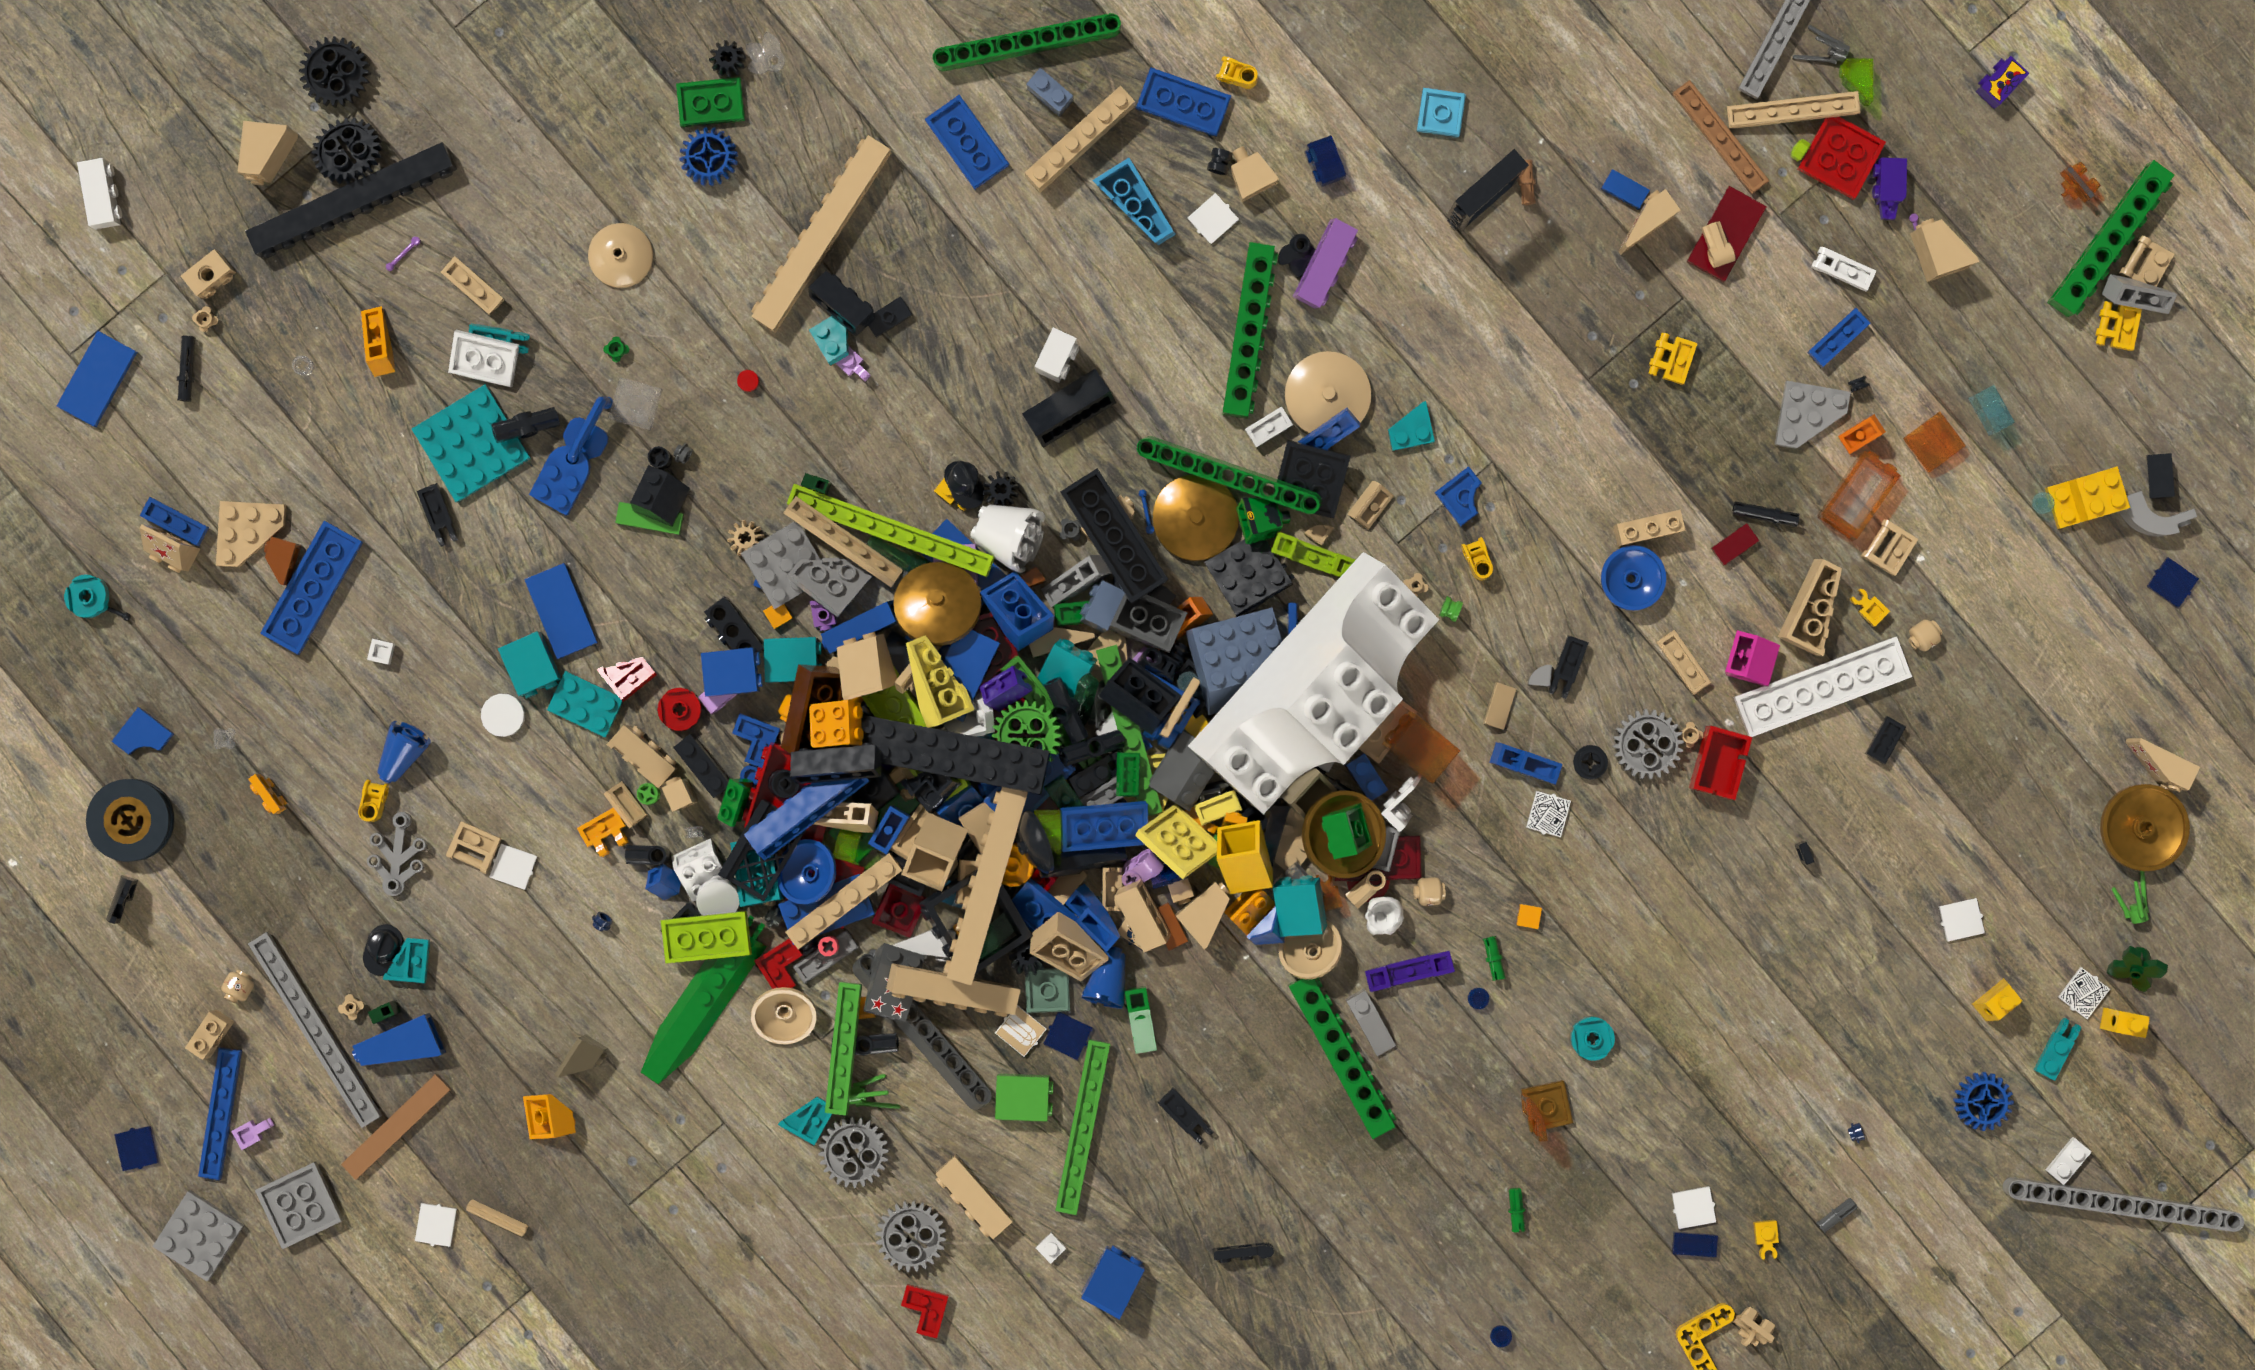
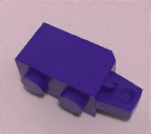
M1880 158L1873 165V177H1876V185L1873 186L1872 197L1875 198V205H1879L1881 220H1894L1898 204L1906 198L1907 158Z

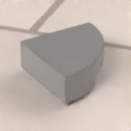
M1552 665L1537 668L1529 677L1528 685L1549 687Z

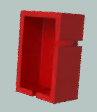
M1711 725L1706 726L1689 788L1725 799L1736 800L1746 760L1738 759L1739 755L1748 756L1753 737Z

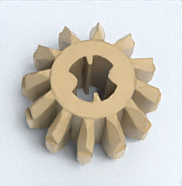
M742 520V527L737 523L734 524V527L737 529L736 532L729 530L728 533L734 535V538H728L727 541L729 543L735 542L730 549L734 551L739 548L737 555L741 556V552L758 543V539L765 538L763 534L757 535L762 528L758 526L754 529L755 522L751 521L747 527L746 520ZM748 533H750V542L746 541L745 544H743L742 542H744V540L741 539L742 535L746 536Z

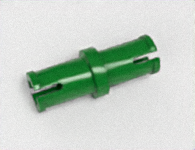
M1496 936L1482 939L1487 954L1485 959L1489 963L1492 981L1506 978L1501 961L1503 956L1500 955Z

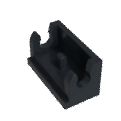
M2172 453L2146 455L2149 499L2175 497Z

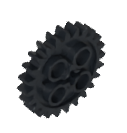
M333 36L332 42L327 37H324V44L317 40V48L309 46L312 52L310 54L304 52L307 61H300L305 66V68L299 69V72L305 75L300 78L301 82L306 83L303 89L306 91L310 90L308 95L311 98L315 97L317 103L323 100L325 106H328L331 102L332 106L336 108L339 102L345 107V100L353 104V96L361 98L358 93L359 90L366 92V89L362 86L363 83H370L365 78V76L371 75V72L365 69L370 66L368 62L364 61L367 56L364 53L360 54L362 49L359 46L355 47L352 41L347 44V40L343 37L340 42L336 36ZM335 53V59L328 62V55ZM349 64H354V69L346 73V67ZM333 70H336V71L338 70V73H337V74H334V73L332 74V71H333ZM324 71V77L321 80H316V75ZM339 82H342V89L339 91H335V85Z
M346 117L344 123H340L337 119L336 126L329 123V130L322 129L321 131L324 135L316 136L319 143H313L316 150L312 151L315 157L312 160L317 170L324 178L328 177L331 182L336 179L339 184L342 183L343 179L349 184L351 178L358 182L359 175L366 178V171L373 172L371 165H378L375 158L382 157L379 151L383 150L380 145L382 140L375 128L373 129L370 123L366 124L363 119L358 122L355 117L351 122ZM338 138L343 140L357 162L355 164L338 142Z

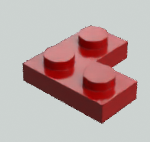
M789 938L754 961L772 989L781 987L793 988L797 984L785 966L803 955L801 950L797 949Z
M911 1284L906 1285L901 1306L922 1312L916 1333L937 1339L949 1295Z

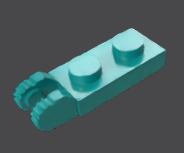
M474 323L469 324V333L510 343L513 342V339L521 341L530 339L528 333L513 332L514 330ZM519 345L518 353H528L529 348Z
M2066 1018L2060 1021L2055 1032L2052 1033L2034 1067V1071L2054 1081L2081 1031V1026L2075 1024L2067 1038L2062 1036L2069 1024V1020Z

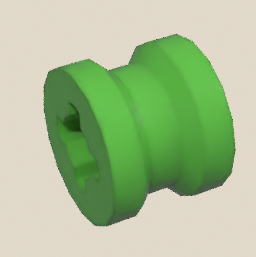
M1446 596L1439 616L1449 617L1451 621L1456 622L1463 602H1455L1451 597Z
M652 783L642 784L637 789V799L642 804H654L660 799V789Z

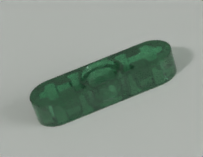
M1090 673L1081 677L1074 698L1080 704V712L1078 714L1083 725L1089 720L1099 681Z

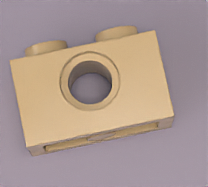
M214 249L183 273L181 277L197 297L204 299L214 295L215 289L220 285L229 283L233 279L232 276L236 274V271L225 257ZM213 271V278L210 281H207V273Z
M674 777L665 782L667 786L662 787L672 812L680 811L698 803L688 779Z
M218 1010L208 1012L185 1049L202 1060L211 1058L235 1021Z

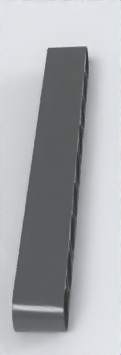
M871 954L862 955L852 967L854 975L867 990L874 956ZM862 963L868 966V970L863 968ZM912 1001L908 1013L911 1019L907 1018L905 1023L895 1021L897 1025L970 1109L979 1110L988 1104L992 1097L989 1088ZM919 1028L924 1031L925 1036L920 1034ZM933 1045L938 1047L939 1052L934 1050ZM947 1061L952 1063L953 1069L948 1066ZM961 1078L967 1081V1085L962 1082ZM976 1094L981 1097V1102L977 1100Z

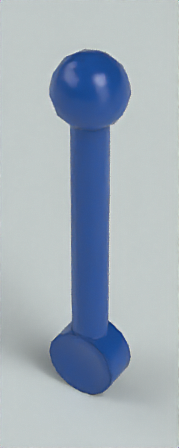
M1142 489L1139 491V496L1142 498L1147 523L1146 532L1152 534L1154 527L1151 526L1146 501L1147 491Z

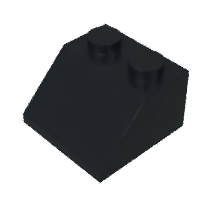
M648 465L630 502L632 510L673 527L690 491V487L668 472Z

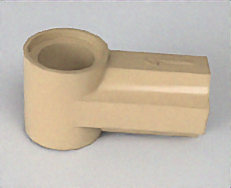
M1720 221L1702 227L1701 229L1709 249L1708 258L1712 267L1716 268L1735 261L1734 250L1731 244L1727 243Z
M1377 869L1369 871L1361 881L1345 894L1357 909L1384 887L1386 879L1383 872ZM1373 874H1379L1382 877L1379 885L1374 886L1370 883L1369 879Z

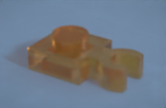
M1329 875L1326 882L1320 880L1325 912L1343 907L1338 886L1331 887L1330 884L1333 879Z

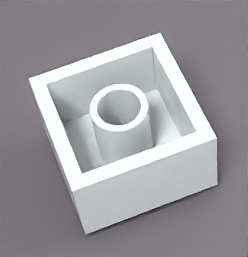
M1053 327L1036 362L1035 371L1060 383L1061 378L1065 380L1070 370L1068 363L1070 359L1075 360L1079 351L1077 338Z

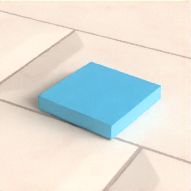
M1423 88L1417 132L1459 138L1466 94Z

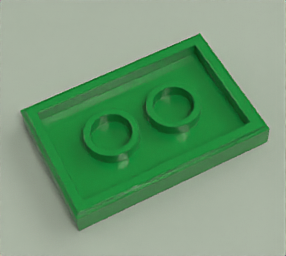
M740 77L676 83L681 128L745 121Z

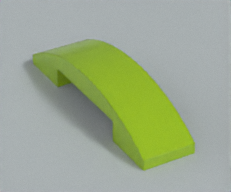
M1279 531L1271 549V552L1339 578L1356 560L1298 540V538Z

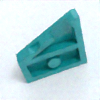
M832 316L809 329L830 366L849 355V345L847 344L848 330Z

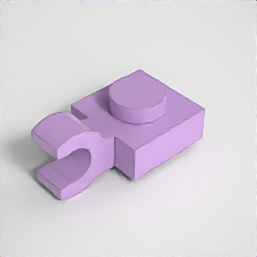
M850 347L849 355L835 363L849 377L855 372L866 382L871 376L860 366L864 360Z
M271 1118L257 1125L251 1120L231 1132L241 1150H244L262 1140L263 1137L260 1133L274 1126Z

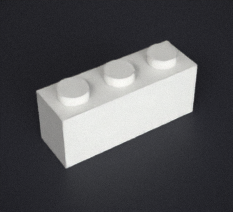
M104 158L77 162L88 226L97 230L121 225L122 211L120 206L117 205L116 200L118 189L113 183L112 176L115 175L113 165Z

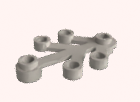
M398 812L393 817V824L396 827L393 851L384 841V836L381 833H374L370 836V843L373 846H377L390 862L391 872L381 863L382 859L379 855H370L367 858V864L375 868L383 878V890L390 896L401 894L405 887L404 882L415 873L422 872L425 867L422 860H413L410 863V868L400 874L402 864L419 851L427 848V841L423 838H417L413 841V845L402 853L405 829L412 823V818L407 812ZM400 816H402L405 820L402 825L398 823V818ZM376 835L380 837L378 844L374 842ZM419 840L423 842L421 849L416 845ZM373 857H376L378 860L376 865L371 863ZM416 862H419L421 865L419 870L414 868ZM391 881L396 883L395 889L390 888Z

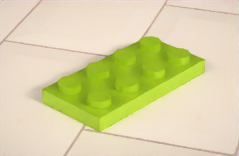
M747 911L660 920L665 964L752 954Z

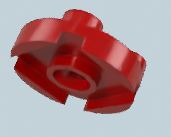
M673 688L668 690L660 699L657 711L659 719L665 726L675 731H685L698 723L702 713V705L694 692L686 688ZM678 703H681L686 708L681 716H679L678 712H674V708L678 706Z

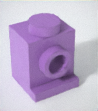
M810 601L815 628H819L820 631H827L832 629L833 625H837L834 614L817 601ZM821 611L827 612L825 619L820 618L819 614Z

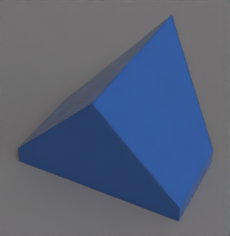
M1276 906L1246 936L1255 945L1285 943V937H1280Z

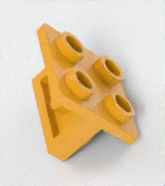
M1262 889L1243 892L1224 913L1248 935L1275 907V902Z

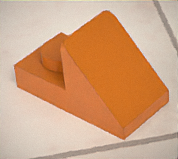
M1875 414L1838 437L1848 453L1851 454L1883 435L1886 431Z

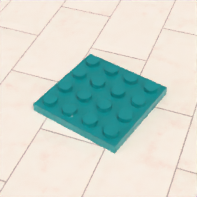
M486 384L412 428L413 433L456 503L531 459L519 437L496 443L491 424L508 419Z

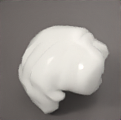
M1376 897L1369 901L1365 918L1367 919V930L1372 935H1391L1400 927L1404 920V911L1400 901L1392 897Z

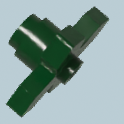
M2129 946L2123 951V960H2113L2108 965L2107 974L2117 979L2131 978L2134 988L2146 992L2152 985V978H2162L2167 973L2168 965L2158 959L2151 960L2150 952L2143 947Z

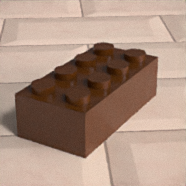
M798 664L781 748L790 754L804 748L810 750L820 749L811 746L809 708L812 704L843 701L840 672L837 667Z

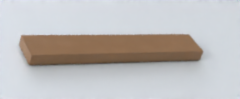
M1691 80L1672 93L1673 97L1751 195L1769 182V179Z
M435 1074L341 1165L357 1180L451 1090L449 1085L438 1074Z

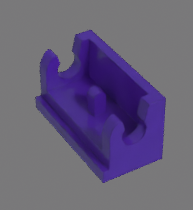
M1011 666L981 685L980 690L984 705L1000 712L1008 707V705L1032 691L1031 685L1023 681V679L1027 678V675L1016 669L1015 666Z

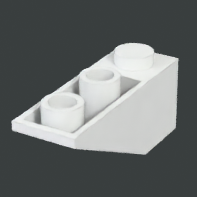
M931 930L893 944V946L925 955L924 959H927V955L936 956L935 960L947 961L949 959L942 950L944 945L941 940H937ZM947 930L951 938L956 939V932Z

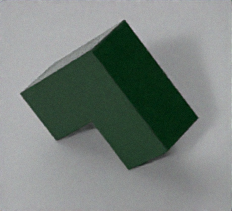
M805 473L801 486L828 495L832 483L818 476Z
M396 1000L368 1012L373 1024L401 1013Z

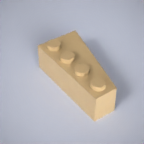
M1814 559L1778 635L1779 638L1815 656H1824L1825 641L1829 633V621L1834 610L1832 607L1834 597L1837 595L1842 568L1824 559Z

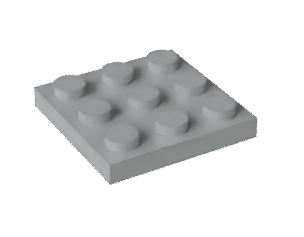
M795 521L741 552L742 557L773 609L778 608L804 592L787 578L788 573L800 559L820 560L802 527Z
M313 1162L255 1190L282 1249L343 1221L317 1162Z
M189 1190L152 1247L205 1281H209L245 1225Z

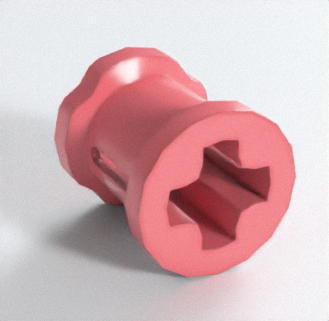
M834 936L824 937L818 944L819 952L824 956L834 955L840 947L838 939ZM832 941L834 950L826 951L824 942Z

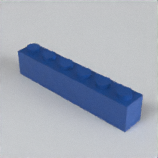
M868 778L808 784L797 795L787 799L777 810L770 812L760 823L751 826L744 836L756 853L765 861L867 784L869 780Z

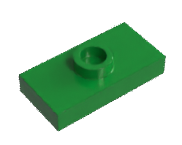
M1089 601L1053 605L1056 627L1084 624L1080 622L1082 618L1080 612L1083 605L1089 603Z
M1117 752L1116 796L1139 797L1140 753Z

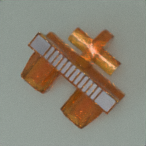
M2082 162L2073 166L2070 165L2060 172V175L2065 179L2061 185L2066 190L2061 196L2064 198L2070 195L2073 200L2079 197L2085 203L2095 196L2094 193L2098 190L2100 184L2095 178H2091L2086 183L2080 176L2087 172V168Z

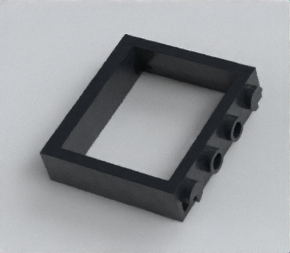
M1515 149L1455 200L1446 216L1447 222L1454 231L1457 229L1459 232H1462L1519 181L1529 164Z
M978 869L958 881V878L944 886L942 892L938 890L919 903L922 908L920 910L923 914L922 917L926 921L929 920L933 927L931 928L932 934L937 940H941L944 945L942 947L944 954L948 958L951 957V959L953 952H950V947L953 939L935 911L934 906L968 885L971 876H976ZM1002 883L996 901L1017 936L980 959L975 974L1032 937L1031 932Z

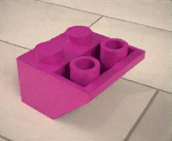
M1737 630L1725 670L1726 676L1769 687L1780 645L1760 636Z

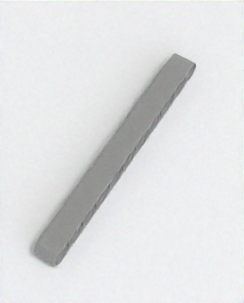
M2009 1177L2003 1183L2004 1193L2017 1200L2237 1232L2244 1226V1218L2241 1214L2224 1208ZM2018 1183L2019 1190L2016 1193H2012V1186ZM2040 1186V1194L2034 1197L2033 1190L2035 1187ZM2061 1190L2062 1196L2056 1200L2055 1192ZM2083 1193L2084 1198L2082 1202L2077 1203V1195ZM2104 1196L2105 1203L2099 1206L2098 1199ZM2125 1199L2127 1202L2126 1207L2120 1209L2119 1204ZM2147 1202L2148 1209L2142 1213L2141 1206ZM2169 1206L2170 1211L2164 1216L2163 1209ZM2190 1209L2191 1215L2189 1218L2185 1219L2184 1213L2186 1210ZM2212 1212V1220L2207 1222L2206 1215ZM2233 1215L2234 1222L2228 1225L2227 1220Z

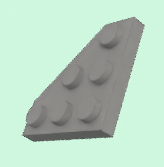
M1786 381L1775 445L1794 449L1800 447L1847 414L1851 392Z
M822 558L821 560L800 559L787 575L790 581L836 617H839L873 577L871 573L852 560L839 558Z

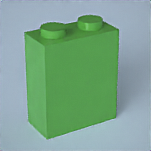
M997 1074L995 1119L1048 1121V1116H1052L1053 1103H1049V1094H1053V1081H1049L1050 1076Z

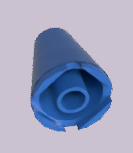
M393 721L389 726L377 773L380 775L379 778L387 783H391V781L396 782L431 743L429 737L427 740L423 737V731L405 722L397 725V721Z
M1112 946L1109 951L1106 952L1104 950L1108 956V961L1092 973L1082 992V999L1094 1004L1098 1002L1106 1007L1121 1009L1125 998V954L1122 953V949Z

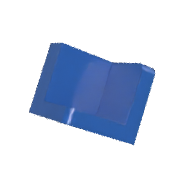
M662 864L648 871L646 890L663 900L679 894L681 881L674 870Z

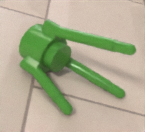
M2140 871L2141 894L2138 882H2134L2137 903L2130 905L2129 910L2115 887L2112 888L2117 901L2124 911L2125 918H2130L2132 924L2149 920L2145 871Z
M885 1074L853 1083V1087H851L849 1105L856 1104V1107L900 1108L898 1104L866 1101L867 1097L889 1094V1091L866 1092V1088H862V1086L885 1078Z

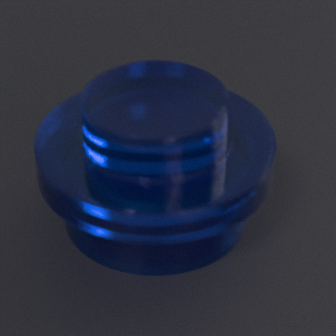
M1474 988L1468 994V1003L1474 1009H1483L1489 1003V994L1483 988Z
M1504 1325L1494 1327L1490 1333L1491 1342L1500 1348L1508 1346L1512 1340L1510 1329Z

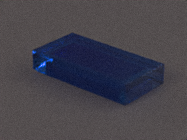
M1673 1231L1672 1254L1717 1258L1718 1235Z

